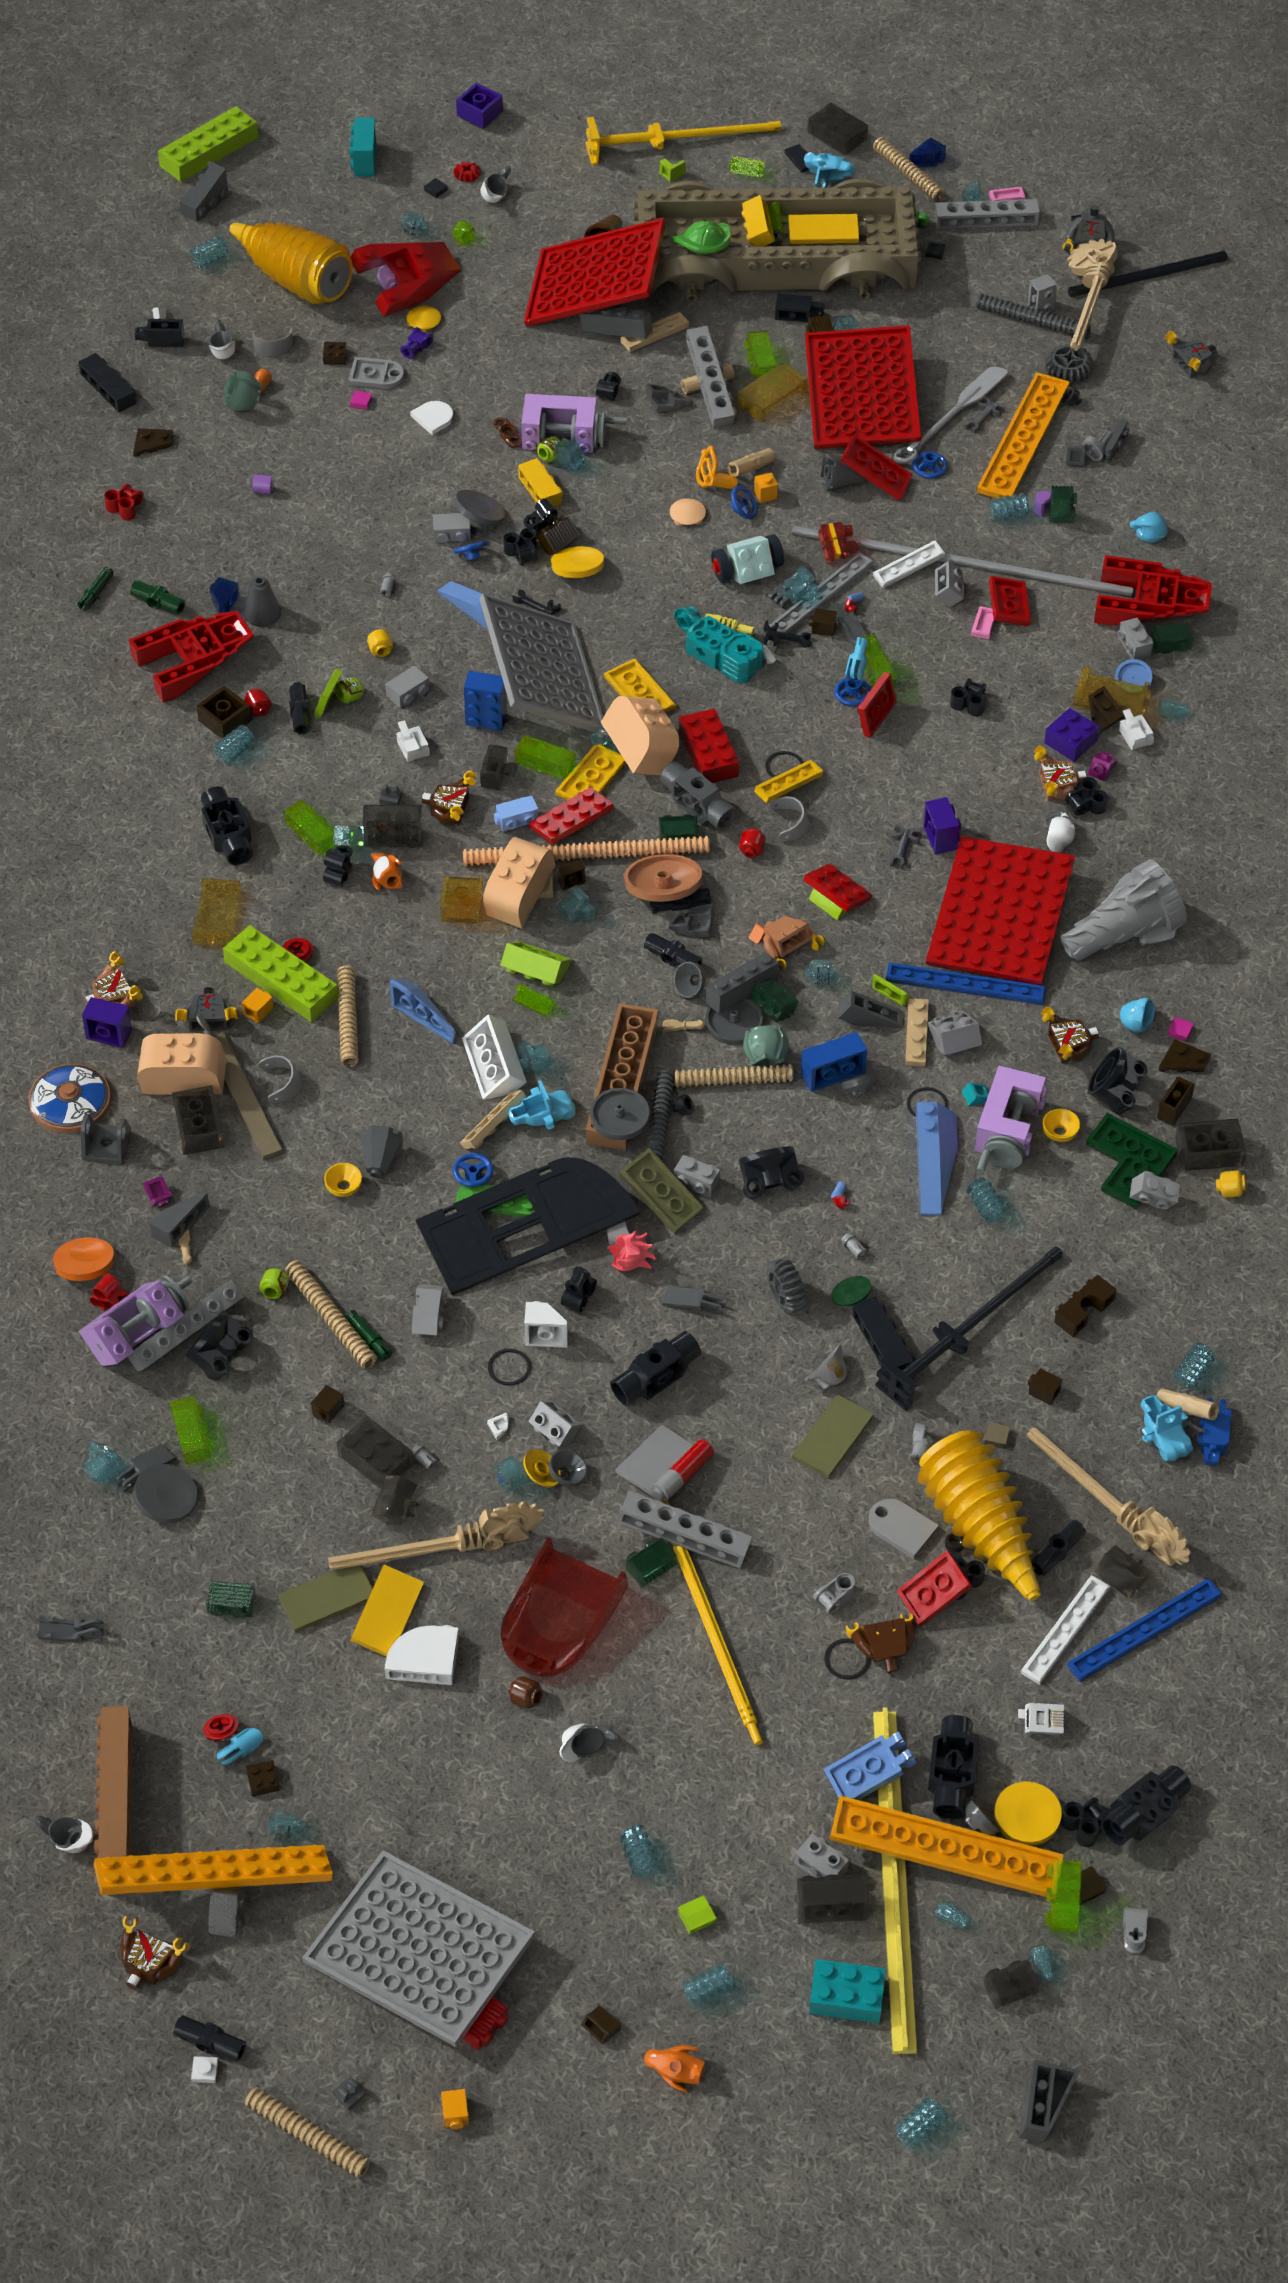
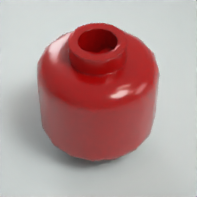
M262 689L248 691L244 699L250 705L251 715L255 717L265 716L272 706L270 698Z
M756 828L745 830L741 835L739 850L748 858L760 856L763 853L766 841L764 834Z

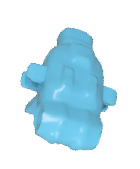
M810 152L804 157L806 167L809 168L811 173L816 174L815 186L817 188H828L829 180L839 182L844 177L854 176L856 172L855 166L841 156L827 153L816 155ZM821 179L823 180V187H821Z
M541 1080L538 1081L540 1091L538 1087L531 1089L532 1095L523 1099L520 1105L512 1107L508 1111L509 1119L514 1125H545L547 1130L554 1128V1123L560 1119L569 1120L576 1114L575 1104L571 1101V1096L566 1091L557 1090L553 1093H547Z
M1156 1395L1144 1398L1141 1401V1408L1145 1414V1428L1142 1429L1144 1433L1142 1439L1146 1443L1153 1441L1165 1461H1176L1178 1458L1186 1457L1193 1451L1191 1439L1183 1429L1188 1425L1186 1421L1188 1416L1182 1412L1181 1406L1171 1408L1169 1405L1160 1402Z

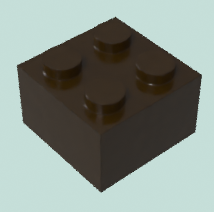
M223 686L197 705L198 721L223 740L252 721L250 705L226 686Z

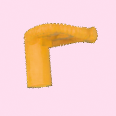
M709 446L707 449H703L696 470V480L699 486L702 488L711 486L733 490L738 484L737 476L733 477L730 474L717 473L718 459L715 448ZM710 454H711L712 461H713V468H712L711 460H710V458H708V457L710 456ZM706 462H707V468H708V470H709V474H708V475H706L707 473L705 472V464H706Z

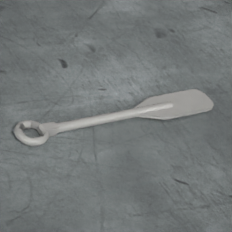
M1000 367L986 369L961 392L957 405L921 437V442H913L910 446L896 451L894 454L895 462L909 464L915 461L918 457V451L923 444L963 408L983 399L1007 377L1008 371ZM903 453L912 454L909 458L900 457Z

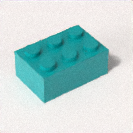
M375 117L354 118V125H351V135L353 136H350V145L352 146L350 147V157L353 159L351 160V170H354V177H375Z
M815 1959L809 2014L880 2023L886 1968Z

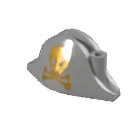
M839 1344L821 1365L804 1380L817 1382L823 1389L835 1387L842 1382L847 1375V1367L842 1357V1346Z

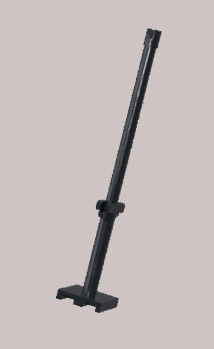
M1057 1246L1052 1248L1042 1259L957 1328L953 1329L944 1321L939 1322L938 1328L935 1326L932 1330L939 1341L902 1371L886 1357H883L878 1362L881 1368L877 1371L876 1376L879 1378V1381L875 1383V1386L902 1409L907 1411L912 1406L916 1384L912 1378L948 1349L960 1355L966 1353L969 1341L963 1335L1048 1266L1059 1260L1063 1254L1062 1250Z

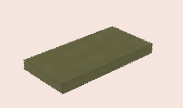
M650 1147L619 1172V1175L673 1234L704 1210L699 1201Z
M837 1394L792 1454V1459L829 1479L871 1422L874 1414Z
M361 1565L334 1570L277 1594L294 1632L297 1633L367 1603L373 1588Z

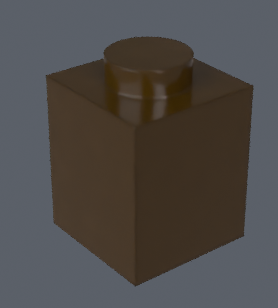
M815 608L814 615H810L809 626L812 627L811 634L833 637L837 622V611Z
M1040 1368L1036 1375L1032 1374L1028 1380V1394L1051 1405L1061 1391L1063 1379Z
M325 1385L311 1402L313 1416L320 1421L324 1420L328 1423L345 1406L344 1395L328 1385Z

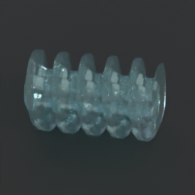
M218 235L215 238L209 239V241H205L203 244L192 247L190 256L197 268H201V263L206 266L207 260L212 263L213 258L215 260L219 259V255L222 258L225 257L224 251L227 253L228 247L225 240Z
M1024 493L1019 495L1013 494L1012 497L1009 495L1005 496V498L999 497L998 500L992 498L989 504L992 521H995L996 516H998L999 520H1002L1003 514L1006 519H1009L1010 513L1013 518L1016 517V512L1023 516L1024 510L1027 515L1029 514V503Z
M239 725L231 733L227 734L226 737L215 743L214 752L221 762L228 765L229 759L233 761L235 756H240V751L245 752L246 747L250 748L252 746L251 742L255 741L254 735L246 726Z
M980 1177L967 1186L966 1192L974 1202L975 1207L978 1208V1212L983 1220L993 1222L1006 1214L1007 1208L1003 1206V1201L1000 1200V1196L996 1193L990 1181Z
M1195 1342L1177 1370L1173 1373L1174 1380L1187 1388L1190 1385L1198 1386L1199 1380H1202L1203 1374H1206L1208 1371L1207 1368L1211 1367V1362L1215 1361V1354L1205 1344Z
M644 1825L628 1827L619 1836V1841L622 1844L625 1857L628 1859L631 1872L636 1877L650 1876L661 1869L660 1864L656 1863L658 1861L657 1856L653 1855L655 1850L650 1847L651 1841L646 1840L648 1833L642 1832L645 1829Z
M716 1964V1970L710 1967L707 1973L704 1971L700 1972L699 1978L695 1975L692 1976L691 1982L687 1979L683 1981V1992L692 2009H695L694 2001H697L700 2006L703 2005L702 1997H705L710 2002V1993L719 1997L720 1988L727 1993L728 1984L733 1989L736 1988L732 1975L723 1964Z
M925 2097L922 2100V2104H917L915 2110H911L908 2116H904L901 2122L895 2125V2132L907 2149L914 2150L915 2147L912 2142L920 2145L922 2142L919 2135L926 2139L928 2137L926 2129L933 2133L935 2128L932 2123L940 2126L942 2122L939 2117L947 2120L948 2114L935 2100Z

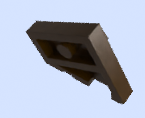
M138 428L133 456L138 457L139 453L146 451L152 453L159 449L171 447L174 436L173 430Z
M1105 686L1088 695L1091 721L1099 726V734L1125 718L1122 709Z
M1174 1039L1158 1071L1165 1072V1069L1177 1070V1072H1203L1211 1058V1054Z

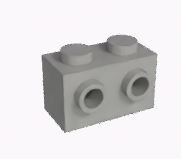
M1048 274L1030 280L1027 304L1029 309H1039L1040 312L1043 310L1045 313H1050L1054 310L1057 289L1056 281Z
M950 561L935 569V596L942 603L952 607L964 599V573Z
M1138 618L1121 622L1118 637L1131 659L1144 660L1151 658L1154 643L1153 639L1146 633L1144 624H1141Z
M682 1155L674 1169V1175L687 1189L709 1198L712 1197L720 1183V1169L700 1162L693 1157Z
M1144 1171L1132 1179L1129 1198L1167 1210L1178 1203L1180 1184L1173 1182L1169 1178L1158 1177L1153 1172Z
M553 1400L540 1401L528 1421L534 1426L536 1432L550 1439L549 1442L556 1447L569 1446L582 1426L579 1421Z
M813 1833L795 1853V1864L831 1890L848 1871L849 1860L842 1851L833 1849L824 1838L817 1837Z

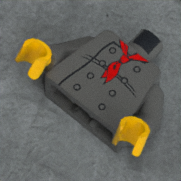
M1091 205L1089 213L1082 212L1081 217H1077L1070 224L1066 235L1067 242L1062 246L1063 250L1065 244H1070L1071 251L1073 244L1089 243V240L1098 242L1100 239H1103L1105 243L1108 241L1114 242L1115 231L1111 223L1106 220V215L1099 214V206Z
M1169 331L1165 339L1168 340L1169 345H1173L1172 359L1189 378L1198 373L1206 374L1211 367L1212 356L1217 353L1216 347L1214 345L1206 347L1198 339L1181 341L1173 331Z
M211 987L204 988L203 994H195L192 1001L184 1009H177L175 1014V1021L182 1020L187 1022L188 1019L190 1031L205 1030L197 1021L196 1017L198 1015H201L207 1021L210 1031L228 1030L227 1021L233 1018L238 1019L237 1009L232 1007L228 1001L223 1000L222 994H215V990Z

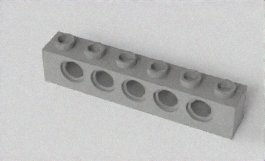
M1037 199L936 203V228L1038 225Z
M708 326L687 329L686 342L712 427L734 424V418L737 417L735 406L732 407L731 392H728L726 388L727 379L723 377L722 363L718 362L717 359L718 350L717 347L713 346V334L709 332Z
M232 1280L224 1283L184 1312V1316L167 1328H162L134 1348V1352L127 1356L138 1372L147 1368L217 1317L223 1310L225 1311L242 1299L243 1295Z
M628 1491L617 1520L619 1524L737 1568H741L752 1536L744 1532L733 1530L722 1524L709 1521L701 1516L693 1515L680 1508L669 1506L661 1501L650 1499L632 1491Z

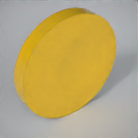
M569 547L558 551L552 556L551 567L553 572L559 576L584 578L592 576L603 569L604 555L599 550L591 547Z
M1026 1781L1018 1782L1005 1788L996 1801L994 1811L995 1822L1000 1832L1011 1841L1029 1846L1039 1845L1051 1839L1060 1826L1062 1815L1060 1803L1051 1790L1041 1784Z

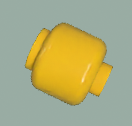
M377 629L369 634L367 642L371 653L378 657L389 655L393 650L390 633L387 630Z
M1238 1170L1222 1172L1220 1179H1216L1217 1192L1221 1191L1222 1196L1225 1198L1242 1196L1243 1192L1247 1191L1246 1176L1242 1175Z

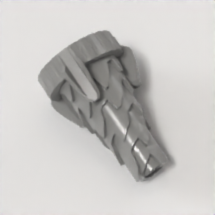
M1148 859L1133 868L1131 872L1125 874L1098 908L1092 911L1089 916L1075 923L1073 929L1061 935V941L1066 954L1072 959L1075 958L1076 961L1083 960L1102 948L1105 951L1113 945L1124 943L1133 937H1140L1138 942L1141 946L1154 944L1174 938L1176 929L1183 926L1186 922L1187 912L1178 890L1167 873L1154 860Z

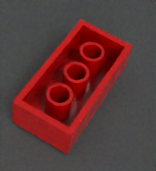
M715 708L679 716V733L695 770L701 772L711 783L738 777L739 761Z

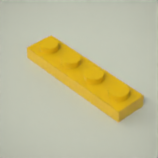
M809 760L755 786L754 792L768 803L822 777L823 770L812 760Z

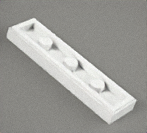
M934 540L873 572V577L882 588H885L945 557V552Z

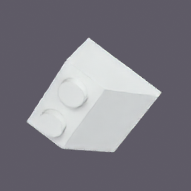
M539 1301L526 1302L524 1320L525 1346L567 1348V1321L548 1303Z

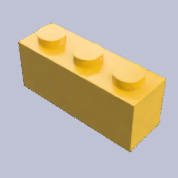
M756 196L742 203V216L746 221L744 227L748 232L746 237L749 244H753L754 247H764L774 242L775 238L768 205L762 196Z
M538 458L518 465V477L536 503L546 498L554 507L562 504V489L555 484L553 476L548 474L545 465L541 464Z

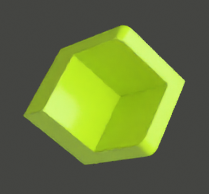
M664 158L660 161V174L669 182H672L686 174V162L682 160L677 164H671Z

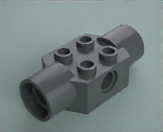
M678 761L669 763L663 769L660 781L670 789L675 804L700 825L708 821L715 828L722 831L733 823L737 810L721 797L718 787L707 780L701 772L696 771L693 767L688 770Z

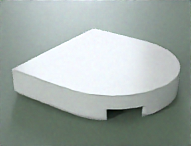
M430 401L410 411V416L431 435H434L451 424L453 411L444 402Z

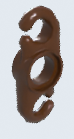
M498 417L493 421V425L500 432V437L509 447L515 448L522 445V439L517 435L515 426L507 418ZM498 422L504 423L503 425H497ZM504 431H511L512 433H511V434H505V433H503V432H504ZM514 439L519 440L516 443L512 442Z

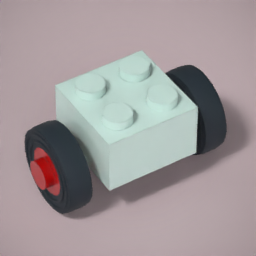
M775 534L766 537L757 536L728 544L729 559L723 549H717L711 553L712 569L719 582L729 581L732 575L733 580L740 584L775 575L774 568L784 564L783 547Z

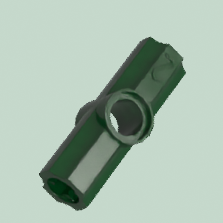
M136 580L132 583L130 595L146 601L149 607H155L154 609L156 610L163 608L175 614H180L184 610L185 600L169 594L165 587L160 585L152 587Z

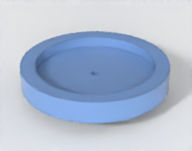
M1130 659L1122 662L1117 667L1115 684L1121 692L1128 695H1140L1151 686L1152 671L1145 662Z

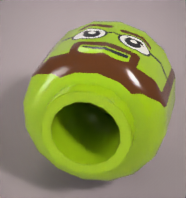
M549 437L538 445V456L547 463L563 456V444L556 437Z
M355 677L339 681L335 688L336 697L346 704L360 700L364 691L363 684Z
M268 1269L261 1279L260 1291L269 1299L282 1298L287 1290L289 1278L280 1269Z

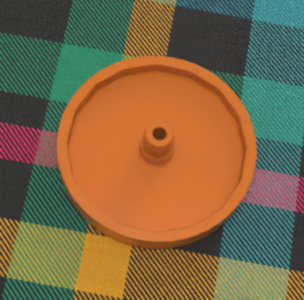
M91 1237L71 1240L60 1246L53 1256L56 1273L62 1278L71 1281H87L98 1278L107 1273L115 1261L112 1246L102 1239Z

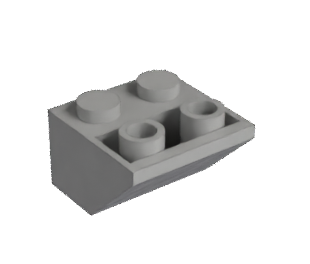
M963 1011L954 1012L948 1017H936L933 1021L927 1022L938 1050L944 1055L982 1045L979 1023Z

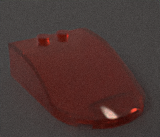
M547 1537L502 1621L501 1640L510 1661L520 1670L535 1676H553L572 1668L579 1662L603 1631L629 1586L626 1573L621 1571L618 1578L606 1574L556 1551L551 1538Z

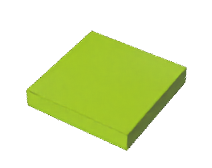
M337 668L334 670L321 695L314 717L321 719L335 692L342 674L341 670Z

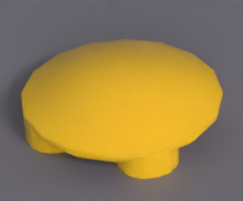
M430 306L415 307L407 314L408 326L413 328L419 327L423 332H430L441 321L439 311Z

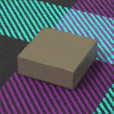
M989 1422L984 1444L1006 1448L1010 1427Z

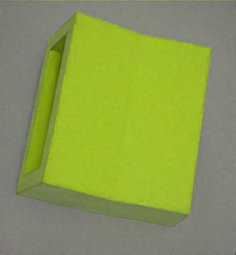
M704 1895L678 1907V1914L689 1935L716 1923L717 1918Z

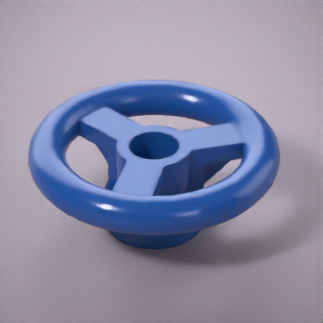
M923 452L912 462V467L919 476L933 479L942 476L947 471L948 463L939 453ZM923 458V463L918 465L919 460ZM938 460L941 461V463H942V465H943L942 468H940V467L938 466V464H937V461H938ZM928 469L933 470L936 473H926L921 470Z
M742 485L734 487L731 493V507L733 511L745 519H753L758 511L757 501L753 493ZM743 491L746 495L741 497L737 495V492ZM749 500L752 503V512L749 508Z
M488 541L455 548L453 553H464L466 560L481 557L479 550L481 547L487 546Z
M851 677L842 679L834 688L836 699L847 706H859L867 696V693L871 691V687L866 681L858 680V678L852 679ZM846 684V688L840 691V688ZM861 685L866 690L865 696L860 693ZM851 696L857 698L858 700L850 701L843 697Z
M468 1153L455 1161L452 1172L454 1178L460 1184L467 1187H478L491 1179L493 1165L490 1159L482 1154ZM469 1159H478L482 1162L477 1165H469L464 1161ZM459 1167L465 1171V1179L460 1176ZM487 1168L486 1175L481 1179V1171Z

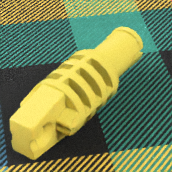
M714 614L705 615V617L711 616L737 633H746L751 637L754 635L755 627L741 624L736 619H728V617Z

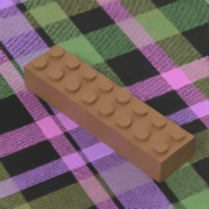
M619 1003L594 1099L602 1092L613 1088H627L641 1094L658 1027V1009ZM589 1115L586 1127V1144L626 1151L629 1139L612 1140L600 1135L592 1126Z
M129 1706L101 1707V1716H97V1729L99 1730L97 1750H99V1757H96L97 1771L99 1770V1777H96L98 1798L95 1799L96 1812H98V1819H95V1832L97 1833L98 1840H95L94 1843L95 1854H97V1858L124 1857L131 1855L133 1724Z

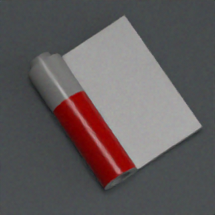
M661 1425L615 1469V1472L651 1495L655 1500L667 1502L714 1455V1449L707 1441L702 1439L693 1445Z

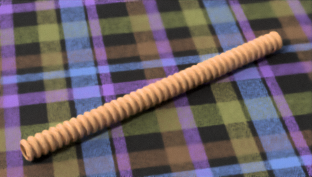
M699 836V838L693 837V839L681 837V839L675 838V840H672V838H669V840H666V838H663V840L657 839V841H654V839L642 841L640 839L639 842H636V840L624 842L622 840L620 843L618 841H615V843L603 841L602 844L599 842L587 844L585 842L583 845L581 843L569 845L567 843L565 846L563 844H560V846L548 844L545 848L552 850L555 861H558V859L570 861V859L576 860V858L588 860V858L594 859V857L606 859V857L612 858V856H615V858H618V856L624 858V856L630 857V855H633V857L645 855L647 857L649 854L675 853L676 855L682 853L684 855L685 852L688 854L700 852L702 854L704 851L709 853L710 843L708 836H705V838ZM494 847V849L488 848V850L476 848V850L470 849V851L464 849L463 864L465 866L467 864H471V866L477 864L479 866L481 863L483 865H486V863H489V865L495 863L497 865L505 849L503 847H500V849H497V847Z

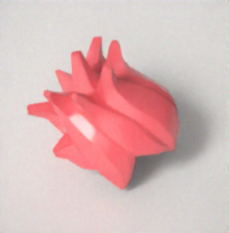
M635 1231L631 1234L618 1236L616 1244L607 1247L615 1256L612 1266L619 1271L625 1272L638 1267L651 1269L652 1266L645 1258L650 1257L656 1260V1257L654 1256L655 1254L648 1250L654 1246L646 1244L645 1239L648 1233L637 1236Z

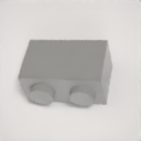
M461 513L433 515L434 542L470 541V522Z
M412 666L385 684L386 696L398 707L402 708L405 705L411 704L420 695L422 696L429 690V678L417 667Z

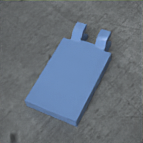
M898 1731L887 1740L881 1735L824 1768V1771L838 1797L841 1795L860 1800L904 1774L902 1768L912 1767L917 1762L909 1749L902 1752L899 1756L895 1750H901L907 1746Z

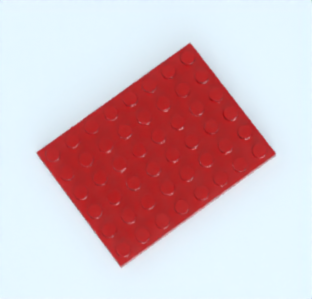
M664 218L541 248L524 317L526 327L650 297L666 226Z
M910 325L805 333L814 449L847 447L850 438L854 434L870 445L921 442Z
M961 836L927 954L926 964L1042 985L1074 867L1075 855Z

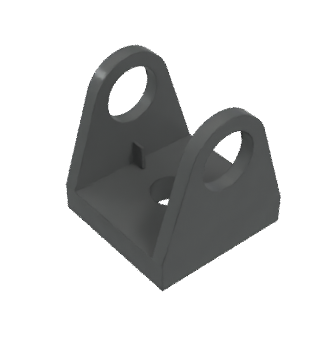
M85 1114L81 1124L82 1160L122 1165L132 1134L127 1120L120 1119L118 1126L96 1124L90 1114ZM105 1141L112 1142L108 1147L101 1145Z

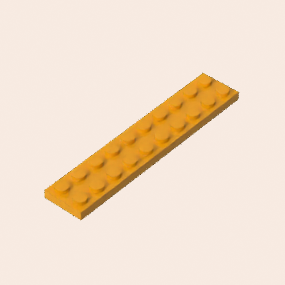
M1036 372L977 487V493L1011 503L1069 388V381Z
M841 1795L838 1799L829 1839L1054 1899L1056 1896L1063 1854Z
M324 1845L94 1858V1869L101 1895L332 1881L333 1876Z

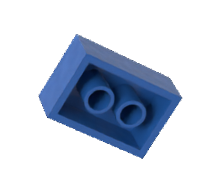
M474 671L468 672L464 684L465 725L488 728L490 730H503L507 717V693L502 676Z
M858 1032L846 1034L841 1038L826 1041L815 1047H809L802 1051L801 1076L810 1092L848 1078L866 1073L868 1049Z

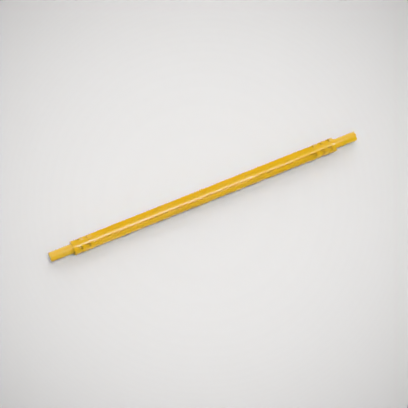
M671 1543L744 1726L748 1728L754 1745H761L763 1740L756 1726V1717L688 1549Z

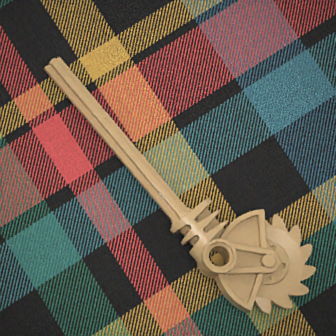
M1100 239L1098 242L1089 240V243L1078 245L1079 248L1070 252L1071 255L1067 258L1068 266L1071 268L1072 273L1083 276V284L1091 288L1070 348L1078 351L1081 347L1101 288L1106 286L1109 276L1115 271L1113 263L1118 257L1115 242L1108 241L1105 243L1103 239Z
M1036 1427L1030 1429L1026 1436L1117 1516V1523L1133 1536L1135 1543L1143 1550L1150 1548L1157 1557L1169 1566L1176 1562L1182 1565L1184 1562L1188 1563L1190 1561L1188 1555L1191 1554V1551L1186 1547L1188 1542L1185 1538H1182L1180 1529L1178 1527L1175 1528L1168 1517L1164 1518L1154 1507H1150L1142 1513V1508H1136V1503L1132 1500L1123 1505Z
M524 1501L520 1502L519 1505L507 1503V1507H498L493 1509V1511L485 1509L479 1517V1527L478 1523L474 1522L473 1528L470 1529L469 1523H466L465 1530H462L461 1525H457L456 1535L329 1557V1569L335 1570L451 1549H459L460 1552L474 1549L497 1550L506 1543L530 1538L528 1531L538 1528L537 1524L544 1520L542 1516L544 1510L538 1509L536 1503L528 1506Z

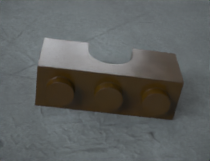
M1096 1275L1092 1280L1088 1279L1080 1291H1075L1065 1304H1060L1056 1308L1054 1323L1074 1337L1088 1323L1089 1314L1082 1308L1090 1306L1102 1312L1115 1301L1117 1289L1099 1275Z

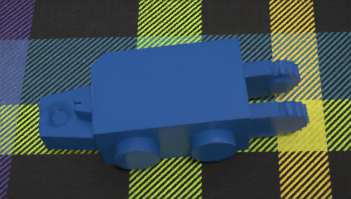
M1208 1397L1207 1401L1213 1402V1398ZM1221 1399L1219 1413L1215 1420L1201 1417L1199 1419V1427H1203L1202 1433H1198L1197 1445H1201L1204 1465L1217 1466L1219 1457L1227 1453L1232 1410L1225 1409L1226 1399Z

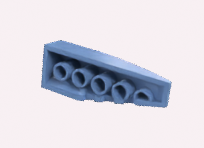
M917 1102L916 1134L920 1215H941L958 1151L957 1117L954 1112L938 1102Z

